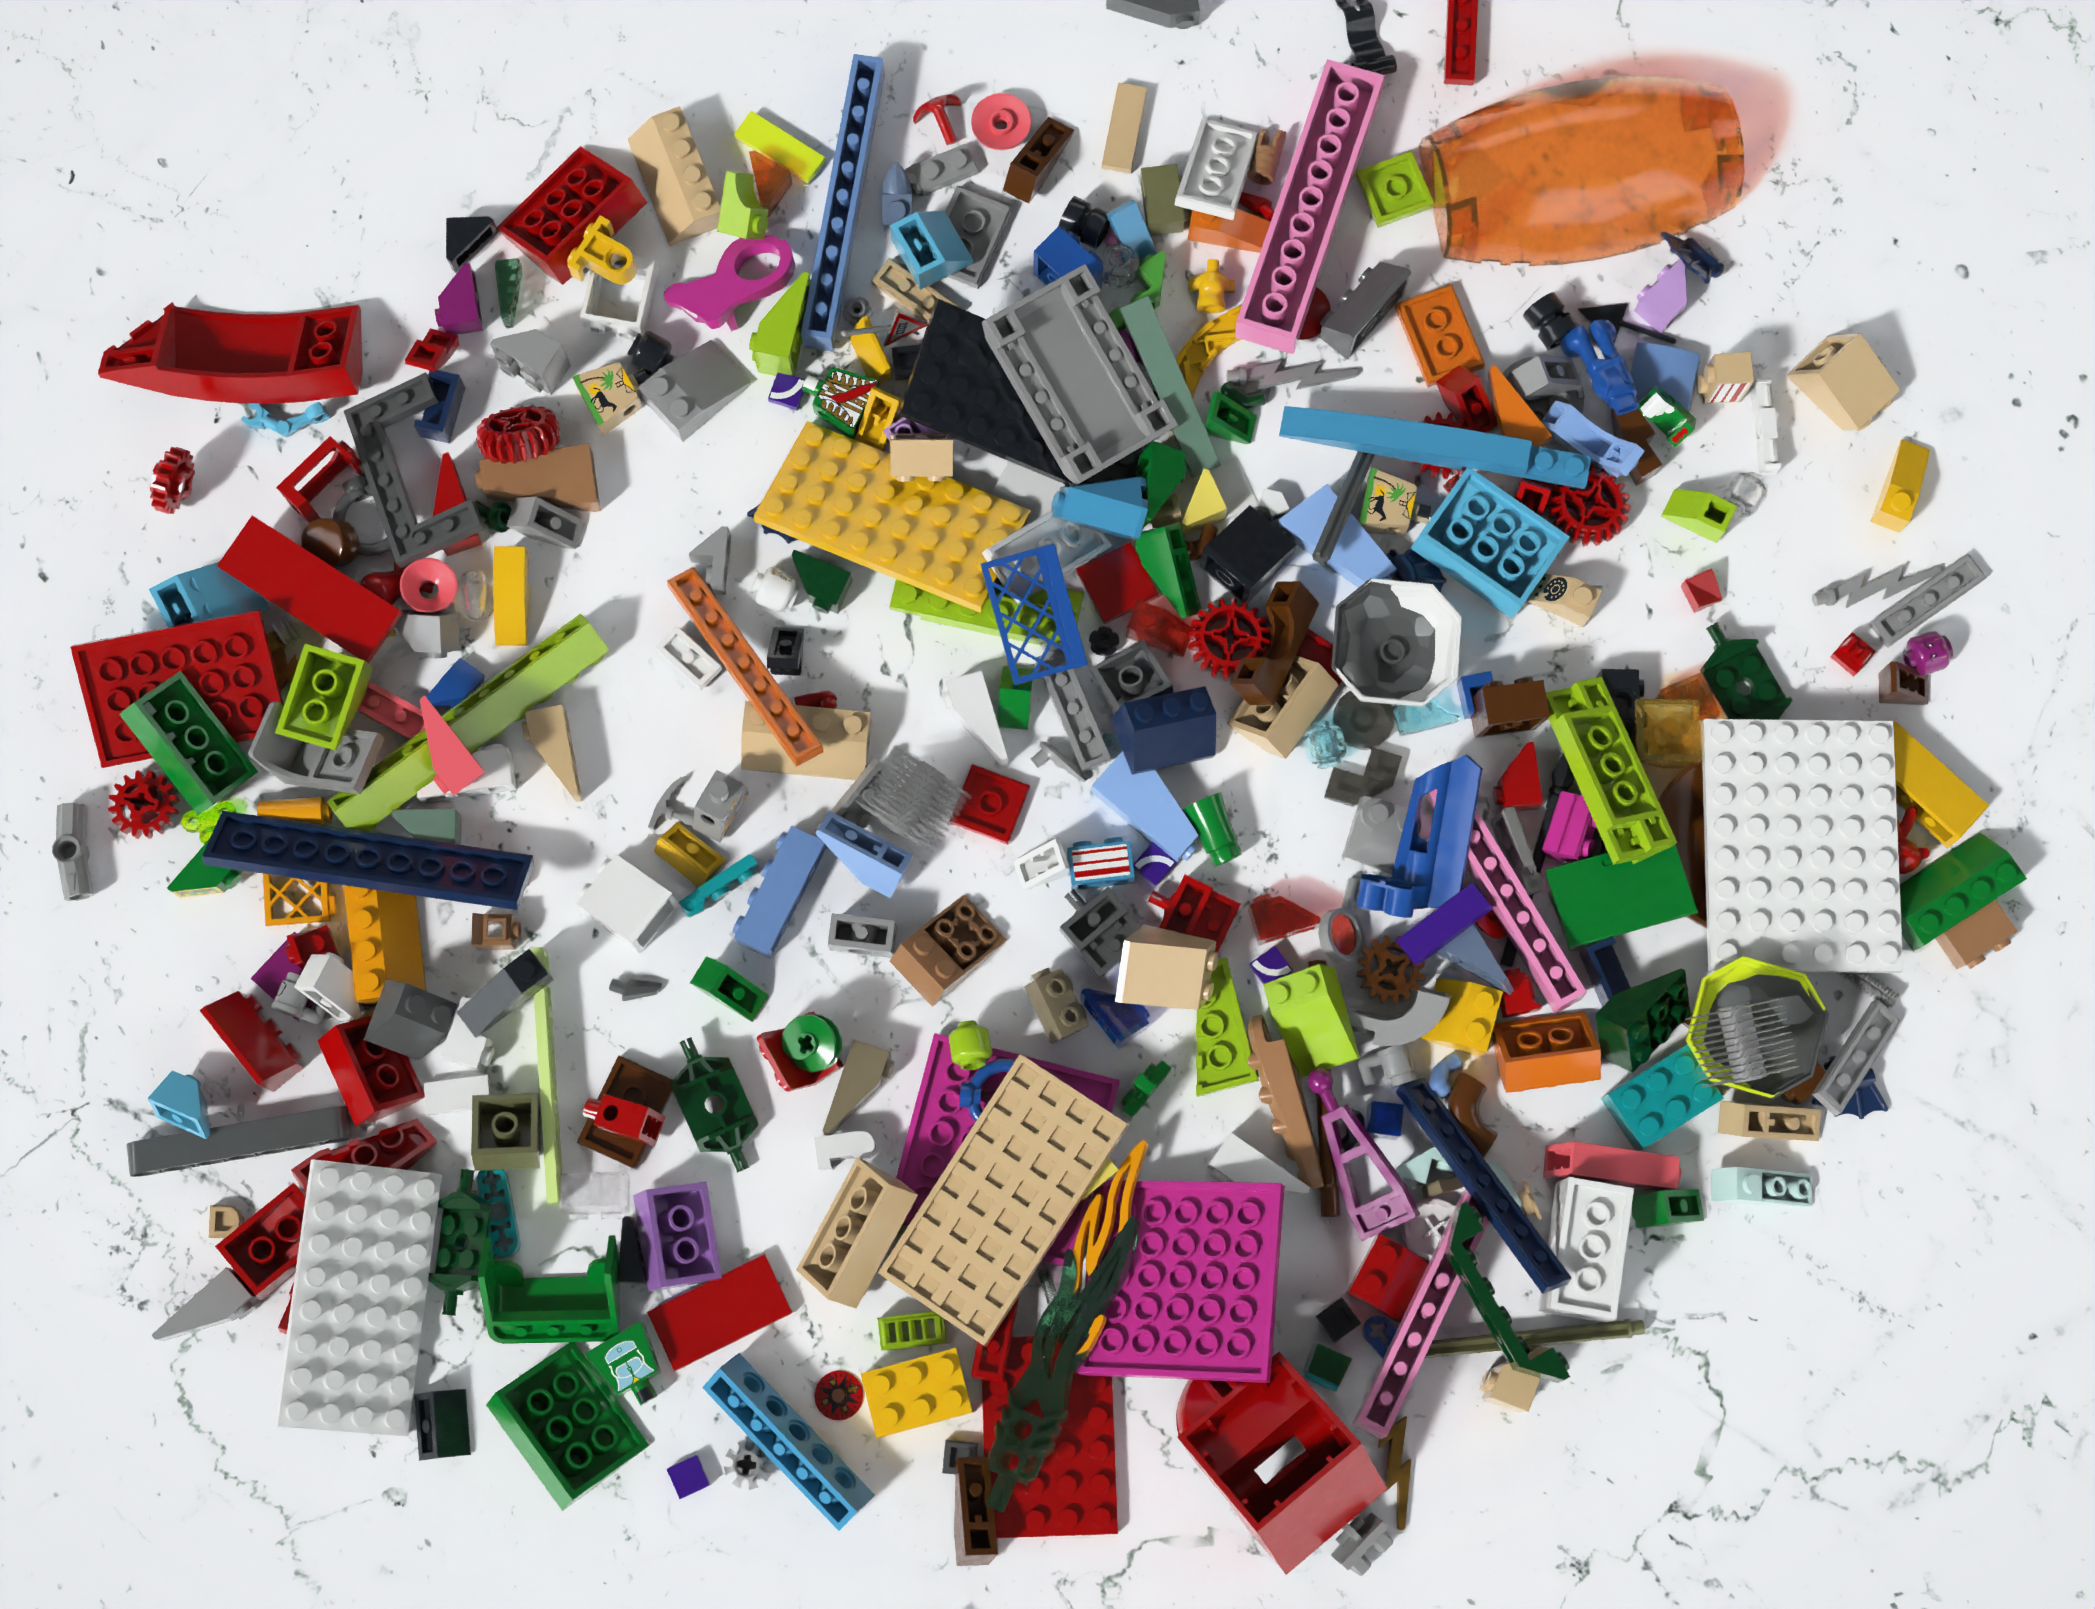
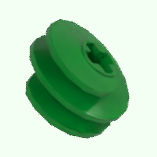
M808 1014L796 1017L788 1023L782 1033L781 1044L784 1053L792 1059L795 1065L805 1071L817 1072L832 1067L838 1061L842 1052V1037L838 1027L831 1019L821 1014Z

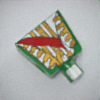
M834 367L829 370L825 380L809 374L803 384L802 391L815 396L812 406L814 413L847 437L855 440L873 386L879 388V380Z

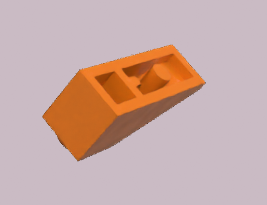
M1238 208L1233 220L1192 210L1188 240L1260 253L1271 222Z
M1493 365L1488 373V382L1499 434L1530 440L1533 446L1545 447L1551 440V433L1496 365Z

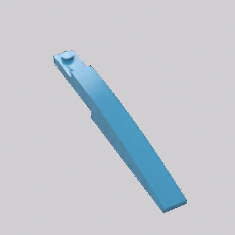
M1284 406L1279 437L1456 470L1468 467L1585 489L1587 486L1591 456L1533 446L1530 440L1435 424Z

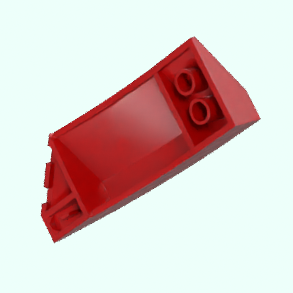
M172 302L163 308L164 315L153 323L147 320L130 332L129 336L131 339L118 348L112 345L105 350L98 369V375L103 379L171 396L238 404H279L358 395L363 374L361 308L358 304L301 313L237 314L177 307Z

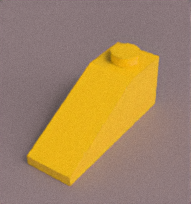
M1903 439L1900 440L1870 522L1898 533L1910 522L1920 494L1930 454L1929 449Z

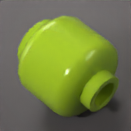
M976 1021L960 1022L958 1028L949 1034L952 1062L959 1065L962 1070L980 1069L992 1057L989 1030L984 1026L977 1025Z

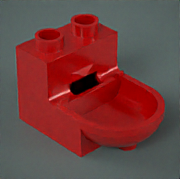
M1280 1351L1272 1357L1270 1383L1188 1380L1185 1384L1176 1412L1177 1438L1192 1460L1228 1501L1248 1531L1285 1575L1291 1572L1387 1490L1362 1443ZM1295 1436L1306 1451L1285 1465L1265 1484L1255 1472V1469Z

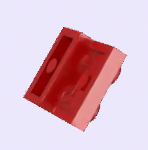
M1185 874L1177 891L1170 898L1153 890L1147 901L1164 909L1163 920L1159 928L1216 941L1215 952H1219L1241 903L1213 891V887Z

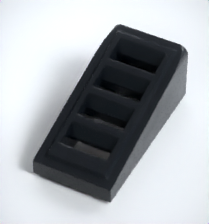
M624 1216L622 1218L618 1280L625 1284H647L636 1222L631 1216Z

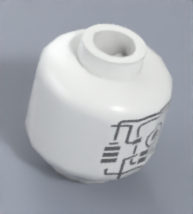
M770 567L766 570L765 574L758 572L751 589L756 591V603L775 612H782L785 608L791 609L800 587L796 586V578L793 575L775 567Z

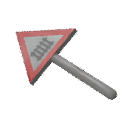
M896 311L891 325L844 330L841 335L846 337L888 331L883 344L886 347L926 327L928 324Z

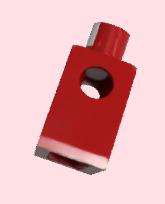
M604 1094L601 1101L589 1098L583 1109V1116L594 1119L595 1126L607 1132L653 1147L656 1146L666 1118L649 1107Z

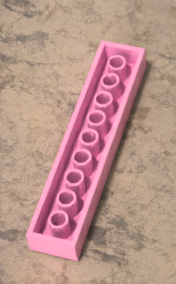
M1327 59L1236 321L1235 338L1294 354L1382 95L1385 75Z

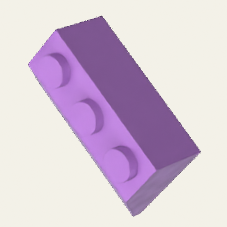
M707 1182L647 1189L633 1195L648 1292L722 1278Z

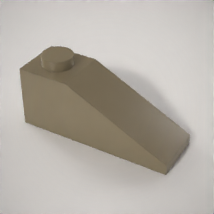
M853 1039L822 1130L825 1135H832L882 1085L884 1078L889 1080L895 1061L890 1060V1051Z

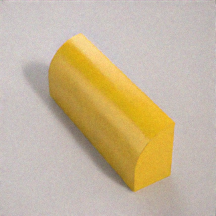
M1894 720L1896 803L1905 811L1910 806H1915L1917 808L1915 820L1941 844L1949 848L1966 833L1989 805Z

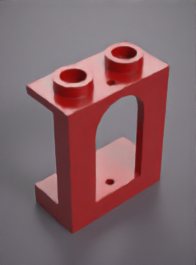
M329 436L276 488L288 504L304 520L310 523L320 518L310 502L347 466L358 476L365 475L359 467L362 463L355 455L354 450L345 441L341 440L337 443ZM334 451L330 461L297 491L294 487L330 452Z

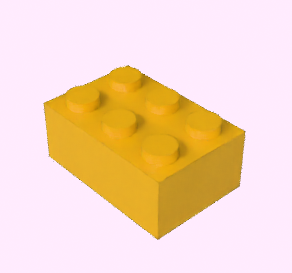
M957 1348L860 1373L876 1438L878 1439L973 1413Z

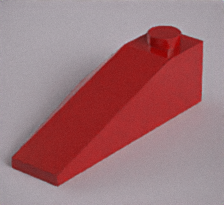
M417 1118L381 1130L378 1135L362 1140L356 1138L348 1141L349 1144L332 1150L326 1148L317 1151L291 1169V1172L306 1196L312 1159L408 1170L437 1144V1140Z

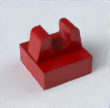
M1851 632L1832 653L1830 658L1854 677L1876 651L1855 633Z

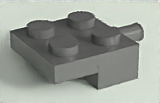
M1109 887L1088 902H1085L1075 889H1072L1064 898L1068 900L1076 912L1060 926L1059 931L1101 979L1121 962L1124 940L1138 930L1140 926Z

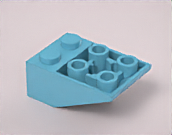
M219 562L177 574L149 589L168 627L258 609L264 612L270 608L263 596L218 568Z

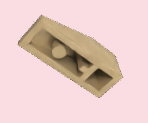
M562 704L526 711V722H522L525 741L530 740L536 751L576 802L583 801L567 711Z
M1720 1101L1718 1133L1740 1137L1819 1141L1821 1109Z

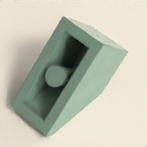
M455 808L392 810V817L414 838L461 845V814Z

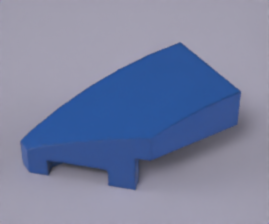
M459 658L427 695V698L433 706L450 705L452 709L471 695L484 682L485 675L462 658Z

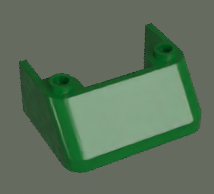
M609 1235L606 1258L595 1259L589 1263L587 1277L524 1278L523 1270L517 1263L510 1260L495 1261L491 1238H484L478 1282L489 1337L495 1342L502 1344L605 1342L617 1335L620 1325V1282L618 1280L619 1258L616 1236Z

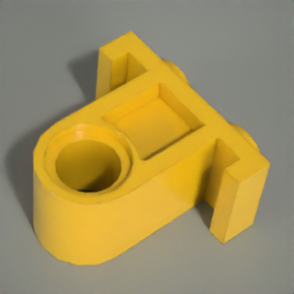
M600 215L595 223L592 222L587 227L584 233V240L579 248L575 247L571 251L567 265L571 276L583 282L585 279L583 269L585 267L618 285L627 284L635 278L637 270L633 255L626 246L612 239L614 230L610 220ZM618 261L626 262V265L622 268H613V265Z

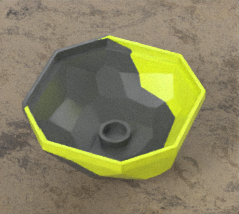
M1742 956L1702 978L1692 1017L1716 1012L1717 1009L1747 1002L1755 1004L1781 999L1751 1007V1010L1754 1011L1785 1005L1752 1013L1754 1018L1786 1012L1754 1020L1755 1024L1787 1018V1020L1758 1026L1756 1031L1790 1025L1757 1035L1759 1038L1792 1032L1760 1040L1759 1043L1765 1044L1773 1041L1793 1039L1762 1047L1761 1051L1792 1045L1793 1047L1762 1054V1056L1770 1057L1791 1052L1796 1053L1777 1059L1766 1060L1764 1064L1798 1059L1782 1065L1768 1067L1766 1071L1799 1066L1794 1069L1769 1074L1767 1077L1741 1083L1729 1082L1722 1085L1774 1099L1813 1077L1829 1013L1806 974ZM1718 1014L1693 1018L1690 1025L1717 1019L1719 1016ZM1720 1020L1689 1026L1686 1042L1696 1059L1727 1051L1726 1048L1694 1053L1725 1045V1041L1693 1046L1711 1040L1724 1038L1723 1034L1690 1040L1699 1036L1721 1032L1722 1029L1720 1027L1689 1033L1720 1025ZM1722 1055L1714 1058L1711 1057L1697 1061L1700 1065H1702L1704 1063L1728 1058V1055ZM1728 1061L1724 1063L1701 1066V1068L1703 1069V1071H1705L1708 1069L1718 1068L1721 1066H1727L1730 1064V1062ZM1731 1068L1706 1072L1705 1074L1707 1077L1731 1072ZM1733 1075L1719 1077L1715 1079L1712 1078L1708 1080L1712 1082H1718L1721 1080L1732 1079Z

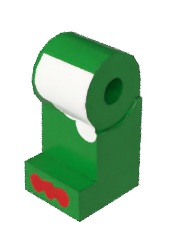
M1654 386L1638 401L1640 412L1667 436L1666 440L1674 447L1678 446L1695 430L1696 418L1662 388Z

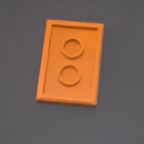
M1452 284L1395 304V310L1427 388L1435 386L1437 380L1459 365L1471 372L1484 369V360Z

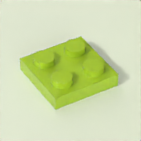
M1412 151L1356 171L1355 177L1377 228L1434 207L1435 203Z

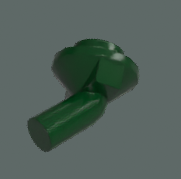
M478 500L475 501L480 517L485 519L484 523L490 530L502 533L510 529L506 526L512 509L507 503L496 502L489 508Z

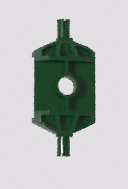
M1718 622L1707 627L1706 630L1716 645L1713 647L1714 652L1701 667L1700 671L1728 719L1779 720L1793 700L1791 697L1786 698L1757 648L1759 644L1758 639L1729 640L1728 638L1726 639ZM1737 681L1748 682L1751 686V693L1749 695H1741L1736 690Z
M689 1037L686 1040L690 1048L687 1047L685 1040L679 1042L688 1060L686 1061L687 1065L670 1083L671 1089L699 1152H727L728 1155L730 1154L738 1173L742 1171L739 1161L744 1170L749 1168L741 1151L742 1144L759 1124L729 1057H702L701 1054H698L692 1037ZM718 1095L723 1099L724 1108L721 1112L713 1114L707 1111L705 1101L709 1096Z
M469 1169L460 1170L461 1175L457 1192H453L438 1201V1208L443 1209L435 1273H429L428 1281L444 1291L442 1315L456 1316L457 1296H463L464 1292L479 1287L478 1271L484 1238H488L492 1205L487 1200L476 1195L477 1191L471 1190L475 1170ZM468 1237L469 1244L467 1249L465 1250L464 1243L466 1238Z

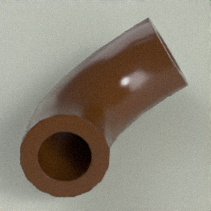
M1460 1072L1454 1081L1448 1097V1110L1484 1158L1498 1136V1133L1491 1130L1482 1121L1479 1105L1487 1091V1087L1474 1077Z

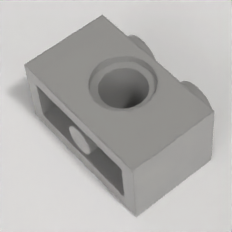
M832 913L828 947L830 951L892 958L897 930L896 922L894 920Z

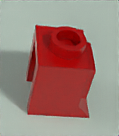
M1520 968L1503 971L1514 989L1511 995L1503 991L1500 1001L1503 1019L1538 1012L1542 1006L1533 1001L1535 994L1531 977H1526V973L1521 972Z

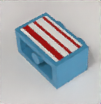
M1112 837L1105 839L1103 844L1094 845L1091 844V841H1079L1073 843V847L1067 848L1071 890L1134 884L1135 875L1130 840L1123 841L1122 837Z

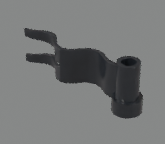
M1335 0L1337 6L1344 13L1348 43L1356 58L1351 61L1350 66L1382 75L1396 73L1397 64L1394 55L1386 56L1383 46L1378 40L1372 4L1368 0H1355L1360 10L1357 11L1346 0Z

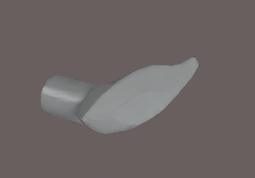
M1041 741L1040 747L1042 749L1030 758L1037 768L1048 759H1051L1057 767L1064 769L1075 778L1083 782L1087 780L1081 770L1050 743Z

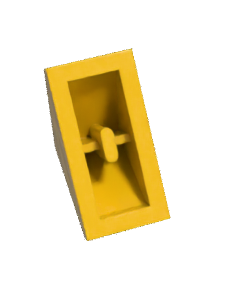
M873 386L855 440L884 451L889 440L883 430L901 419L902 416L897 414L902 400Z

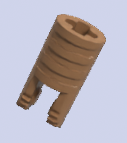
M1260 129L1248 172V178L1251 181L1261 185L1273 184L1286 139V131L1277 130L1272 146H1268L1269 132L1266 129Z

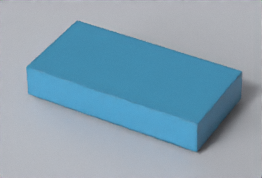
M1131 199L1106 214L1128 266L1133 268L1139 265L1149 254H1157L1138 205L1134 200Z

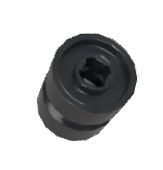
M1074 196L1065 208L1058 226L1065 232L1071 231L1080 237L1081 243L1097 250L1111 224L1106 215L1109 212L1099 207L1091 209V203Z
M1551 292L1537 300L1523 314L1533 330L1540 331L1538 338L1547 350L1558 347L1566 334L1579 326L1571 313L1563 312L1565 305L1555 292Z

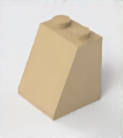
M1861 333L1827 336L1787 374L1789 380L1841 430L1860 431L1865 429L1872 423V417L1877 412L1889 407L1894 401L1892 398L1901 391Z
M1141 926L1124 940L1115 1001L1199 1010L1207 1001L1211 1000L1214 991V983L1210 982L1212 971H1215L1219 958L1218 952H1215L1216 941L1153 926Z

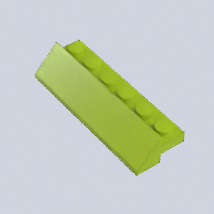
M998 578L996 584L1000 585L1001 587H1004ZM896 579L889 606L890 610L920 616V620L1000 637L990 598H988L981 613ZM994 587L996 597H998L1001 590ZM1042 589L1027 598L1026 601L1042 609L1048 599L1045 589ZM1067 589L1077 624L1084 592ZM1004 593L999 602L1000 612L1012 618L1019 604L1016 605L1011 596ZM1024 604L1015 620L1031 628L1040 612ZM1049 604L1046 612L1053 615ZM1043 614L1034 631L1051 639L1056 630L1055 621ZM1002 617L1006 629L1009 620ZM1013 623L1007 636L1008 639L1024 642L1029 631ZM1032 634L1028 643L1040 646L1041 643L1048 644L1047 641ZM1057 635L1054 642L1061 645L1059 635Z
M1598 677L1576 681L1570 688L1546 692L1550 713L1548 719L1613 865L1632 861L1634 865L1674 846L1677 843L1676 838L1603 678Z

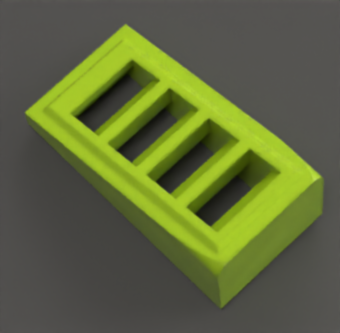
M934 1311L877 1318L881 1351L946 1343L944 1318ZM928 1319H934L936 1338L929 1337ZM921 1320L923 1339L917 1340L915 1321ZM902 1322H908L910 1341L903 1340ZM895 1323L897 1342L890 1343L888 1324Z

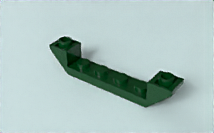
M1467 1201L1462 1203L1455 1209L1445 1255L1512 1370L1555 1383L1568 1379L1570 1377L1567 1372L1570 1369L1564 1355L1561 1352L1556 1353L1553 1347L1535 1358L1529 1359L1527 1354L1530 1353L1527 1343L1522 1336L1515 1335L1510 1326L1512 1324L1511 1316L1504 1306H1498L1493 1297L1495 1290L1487 1277H1481L1475 1267L1478 1265V1261L1474 1253L1468 1247L1465 1249L1462 1244L1484 1230L1481 1226L1483 1218L1475 1206L1470 1207Z

